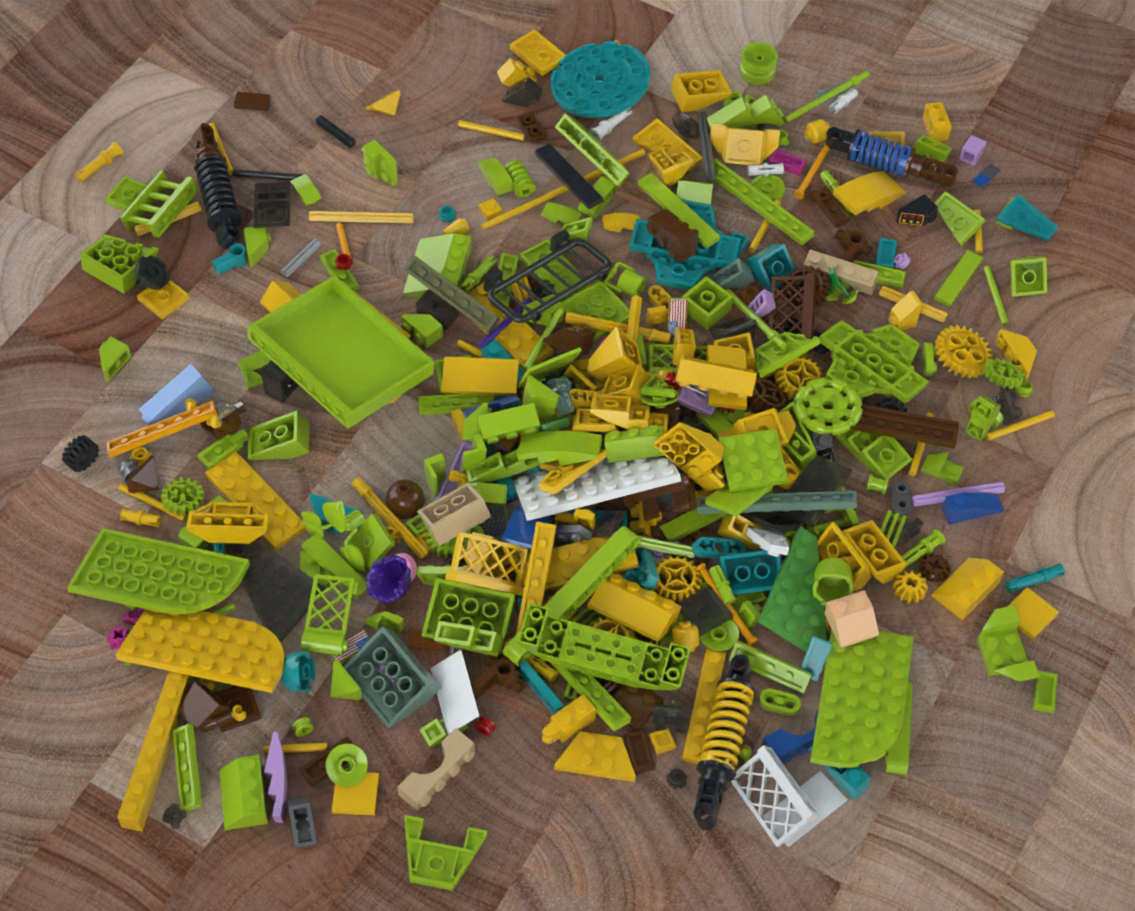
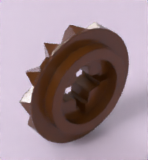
M934 553L931 555L925 554L920 559L918 565L921 575L931 582L945 580L949 576L951 568L948 564V559H944L942 554L935 555ZM938 563V567L932 572V565Z

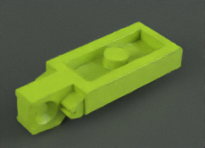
M241 429L236 434H228L200 452L197 457L209 470L235 451L240 450L244 446L243 444L248 441V433Z

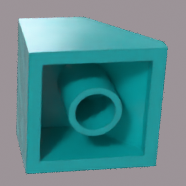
M784 243L772 244L746 260L748 266L751 267L753 277L769 292H771L772 277L791 276L790 270L796 271ZM776 282V288L782 286V282Z

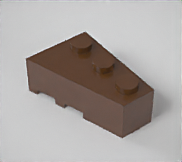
M663 209L648 217L647 231L657 239L661 247L668 251L671 258L681 263L696 255L699 231L697 229L691 230L688 228V223H681L678 221L679 217L667 209Z

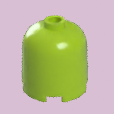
M837 557L826 558L815 569L812 588L813 596L821 601L823 606H826L827 602L851 595L854 592L852 569L843 559Z

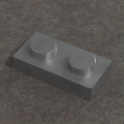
M557 525L555 536L561 542H567L568 540L582 542V540H591L593 533L581 525Z

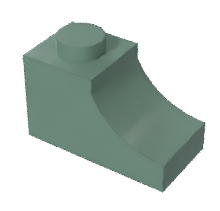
M739 258L710 276V279L724 290L731 288L741 290L755 281L751 267Z

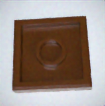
M235 685L214 693L230 708V712H233L232 710L235 705L242 706L241 712H246L244 720L237 721L233 718V721L220 726L221 733L262 719L252 689Z

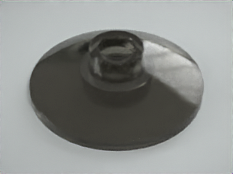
M684 113L674 114L672 117L673 124L682 136L691 139L700 138L699 124L693 118Z

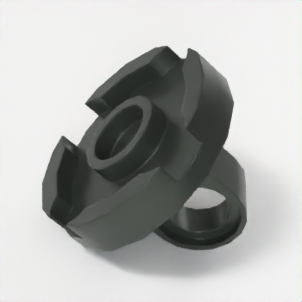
M151 255L141 257L135 264V273L138 277L136 286L142 290H145L147 287L154 290L164 288L170 281V273H167L165 270L166 265L159 258Z

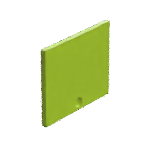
M579 347L528 368L517 385L518 389L526 386L529 375L539 381L546 376H550L552 373L555 374L568 369L582 351Z

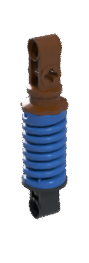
M831 127L827 130L825 141L827 147L846 153L847 160L865 163L867 166L871 164L873 168L877 166L880 170L890 171V173H895L904 179L908 174H912L915 178L920 177L947 187L954 185L958 170L954 165L928 158L924 154L918 155L916 147L903 145L900 149V143H896L894 147V141L891 140L888 145V139L886 138L881 143L882 138L880 136L875 141V135L872 134L870 136L869 133H865L860 129H857L855 133L837 127Z

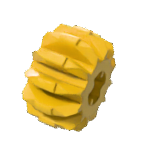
M904 570L901 575L898 574L896 576L893 589L895 590V596H900V602L907 600V604H910L911 601L917 604L919 599H924L928 585H926V578H921V573L916 575L911 570L908 574Z

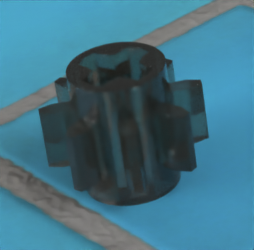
M544 279L543 282L555 291V284H551L549 280ZM539 282L533 288L534 293L541 299L552 295Z

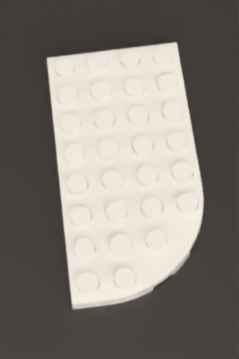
M662 456L608 463V458L606 457L555 495L542 491L539 487L540 481L550 471H541L529 477L522 476L517 480H513L526 520L529 521L681 481L675 465Z

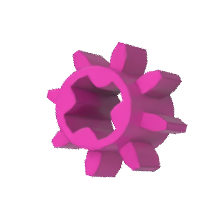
M119 625L113 630L110 629L111 636L106 637L112 651L120 648L130 633L128 627L124 629Z

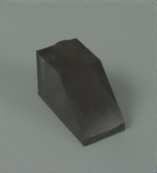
M528 76L506 88L501 101L528 107L538 103L541 98L542 88Z

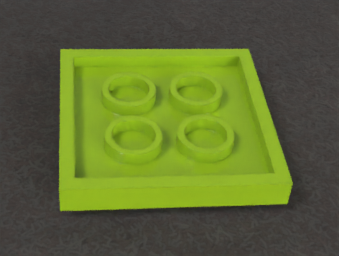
M598 281L561 302L566 307L564 317H566L567 312L624 324L629 321L630 310L604 282ZM594 328L590 330L596 333L593 342L610 333L609 331Z
M776 429L718 438V442L724 446L722 460L729 493L788 483Z

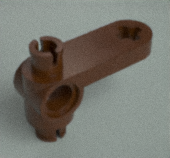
M839 228L834 235V238L840 240V245L845 247L846 250L840 257L842 260L853 263V260H856L861 253L868 257L873 250V247L867 244L868 240L865 239V235L860 231H844Z
M491 656V658L486 660L485 665L490 668L471 684L475 701L495 683L505 686L508 690L513 688L517 693L521 692L520 688L524 690L527 685L521 679L522 674L515 668L511 660L505 658L498 659L496 656ZM501 671H508L509 673H507V674H501L500 672H501Z

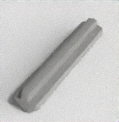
M313 238L280 270L281 274L286 278L289 277L321 246L320 241Z

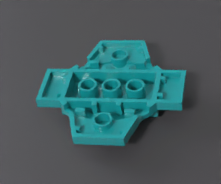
M682 200L720 235L718 242L706 249L698 241L696 255L678 263L670 257L664 247L659 245L657 239L648 233V221L636 219L629 251L646 253V258L654 263L657 284L690 290L698 284L706 272L716 271L717 267L724 268L737 260L741 238L723 235L720 230H716L712 205Z

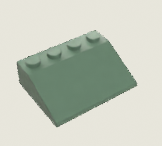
M384 626L343 666L361 688L364 700L388 729H391L425 705L442 688L395 631ZM382 665L386 666L384 669L386 675L390 678L396 679L394 682H392L379 672V668Z

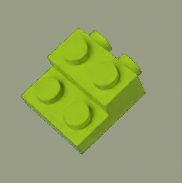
M376 140L365 144L362 147V151L364 152L363 163L365 164L367 174L372 175L376 180L382 177L391 186L398 183L396 159Z

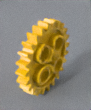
M950 325L948 329L944 328L935 340L936 345L934 348L937 349L935 355L940 356L938 361H944L943 367H949L948 372L953 370L955 371V376L960 373L962 378L967 375L969 379L973 376L977 378L979 375L982 376L984 374L985 364L993 355L989 354L992 349L986 348L989 343L983 342L984 337H978L979 332L974 334L972 333V328L966 330V327L963 326L960 329L959 325L955 327Z

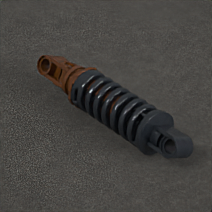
M201 123L192 135L196 152L194 170L197 174L207 214L208 227L216 233L218 244L222 248L229 249L240 236L238 227L241 224V215L238 212L234 192L232 191L227 161L218 149L214 130L210 125Z

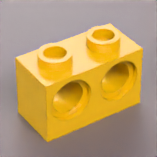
M927 103L922 118L929 137L939 142L948 141L952 126L943 103Z

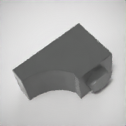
M310 796L288 799L295 848L317 844Z

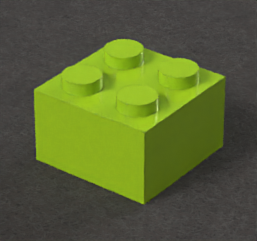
M707 276L682 296V298L688 299L687 315L706 330L710 329L732 310L734 297Z

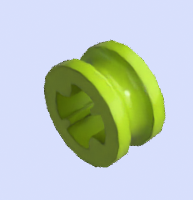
M303 717L293 723L292 727L296 730V736L302 737L313 731L314 727L310 724V718Z

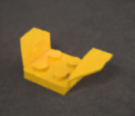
M712 124L710 141L725 163L761 165L778 148L780 130L765 129V131L729 128L727 125Z
M577 408L572 425L563 431L587 433L600 431L601 433H609L615 430L619 432L628 431V429L599 418L590 413V408Z
M775 408L737 420L732 429L720 432L718 436L725 437L776 429L780 447L788 445L796 424L789 410L778 413Z

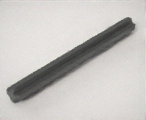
M700 111L698 112V123L706 181L713 182L715 180V171L707 113Z

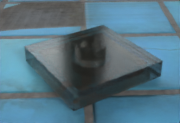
M711 586L677 604L681 606L680 613L685 620L698 627L699 637L733 619V614Z

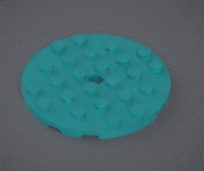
M604 41V44L597 45L590 43L571 51L559 61V66L556 70H553L551 75V91L556 103L573 115L585 118H603L617 115L634 106L645 95L651 80L649 63L639 50L628 44L625 46L619 45L614 41Z

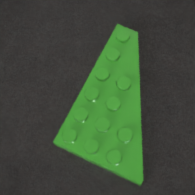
M800 526L796 530L788 555L785 556L758 622L807 653L814 635L827 640L824 606L821 604V601L813 596L812 589L814 572L820 563L817 536Z

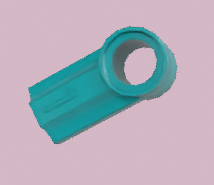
M233 244L229 252L211 261L218 275L235 266L242 267L248 263V256L243 244Z

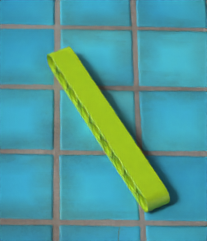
M626 526L619 528L545 604L544 607L549 608V615L568 620L638 547L641 538ZM520 631L503 650V654L518 667L534 655L517 643Z

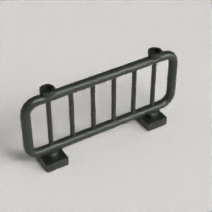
M562 230L551 237L550 251L552 252L503 282V272L500 269L494 270L484 277V290L488 293L487 297L490 303L510 320L517 323L532 320L536 323L541 319L542 312L597 278L600 282H603L607 278V272L611 269L612 264L608 257L589 242L583 239H574L568 242L569 233L566 230ZM582 246L604 263V266L597 270L573 251L572 248ZM569 251L594 272L584 278L559 258V256ZM556 259L581 280L571 286L545 264ZM543 267L568 288L558 294L532 272ZM529 274L555 296L544 302L519 280ZM516 282L539 301L541 305L531 310L505 288ZM503 291L528 313L522 316L516 315L494 295Z

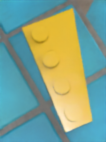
M658 118L632 137V142L651 152L662 147L685 150L694 161L689 167V171H692L703 162V157Z
M600 448L598 459L560 466L558 462L556 464L557 468L551 470L540 481V490L554 495L559 493L564 487L573 483L575 479L606 458V450Z

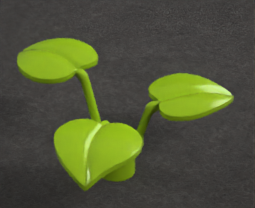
M343 500L326 502L323 504V513L330 523L328 525H321L319 516L314 512L303 511L301 513L305 528L311 536L317 533L323 538V530L330 527H335L341 533L351 531L344 542L345 546L340 547L341 556L356 572L368 573L361 552L356 546L349 544L350 539L358 532L357 527L365 522L364 515L356 509L345 516Z

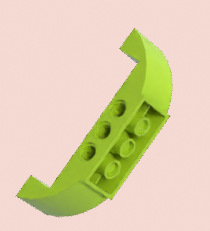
M532 603L528 604L517 643L530 653L559 667L634 688L652 690H675L681 687L691 650L690 647L672 642L668 649L549 615V608Z

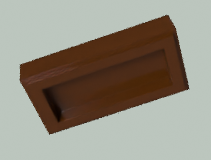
M237 92L234 108L268 111L271 96L270 94Z
M645 730L624 734L634 773L640 774L654 771L655 766Z

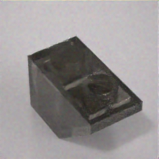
M806 429L816 449L815 464L819 470L823 469L824 462L831 459L834 465H837L831 433L822 435Z

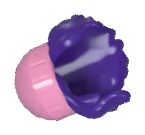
M397 553L379 558L373 562L372 568L367 575L366 590L368 595L372 596L373 600H379L383 604H389L391 601L394 602L404 597L416 576L417 565L415 560L406 553Z

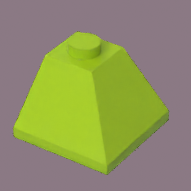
M1029 256L1010 260L1012 297L1047 293L1046 257Z

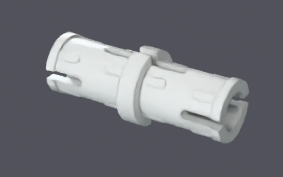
M851 87L846 93L838 96V99L829 105L830 112L837 114L842 108L847 107L850 101L858 96V91Z
M783 163L748 165V176L764 174V177H767L769 174L784 173Z

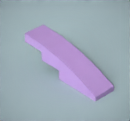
M273 731L264 773L267 779H271L268 795L271 800L275 801L272 817L275 822L284 823L287 804L286 761L278 732Z

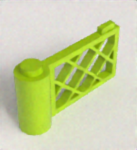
M315 574L305 629L301 639V651L341 656L344 652L348 651L349 640H346L345 637L353 595L357 596L359 585L355 583V578ZM319 580L327 581L331 586L321 592L318 588ZM342 583L350 584L349 590L343 594L336 588ZM334 589L339 597L329 602L324 595ZM323 598L327 605L318 611L314 603ZM343 600L346 608L338 613L333 605ZM331 608L335 616L326 621L321 614ZM318 616L324 623L318 628L310 627L311 621ZM339 618L343 623L342 630H333L330 624Z

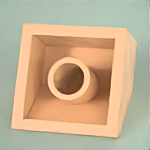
M865 590L827 602L824 614L841 648L879 636L874 609Z

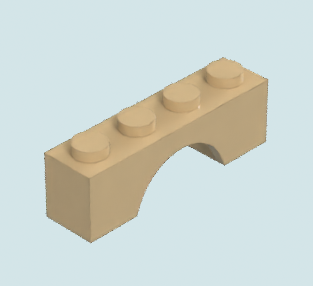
M811 249L804 262L807 269L810 265L814 269L818 267L821 272L825 273V277H830L828 271L835 269L838 279L848 283L854 290L858 289L859 292L871 296L878 281V271Z
M456 728L441 742L442 752L445 757L442 765L434 772L428 774L411 772L397 787L398 795L416 811L421 807L427 806L432 796L445 787L446 781L450 777H455L460 771L461 766L465 762L468 763L475 755L474 742Z

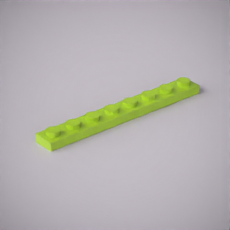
M716 158L713 160L714 181L801 246L814 237L815 231Z

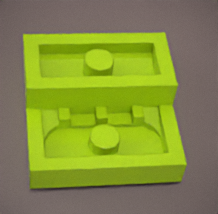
M922 135L915 144L918 155L924 154L928 158L937 159L944 163L953 151L952 147L926 135Z

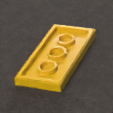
M444 357L441 392L517 396L519 360Z

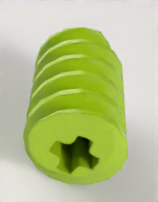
M513 160L505 166L513 181V190L516 196L525 198L536 191L534 181L531 179L526 166L520 160Z

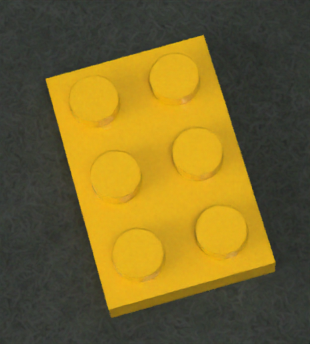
M535 29L509 44L510 50L541 76L558 67L559 61L566 56Z

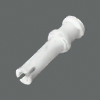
M627 109L620 114L613 115L608 120H602L596 128H592L589 132L601 141L602 137L609 135L616 125L633 112L632 110L627 112L629 110Z

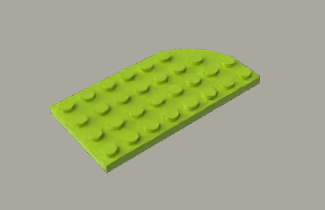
M102 528L67 588L71 593L174 615L189 614L215 606L231 595L242 581L250 563L249 559Z
M831 629L830 642L833 645L826 660L810 763L839 768L858 767L859 764L869 761L874 762L880 759L895 745L900 736L904 719L913 636L879 631V636L841 648Z

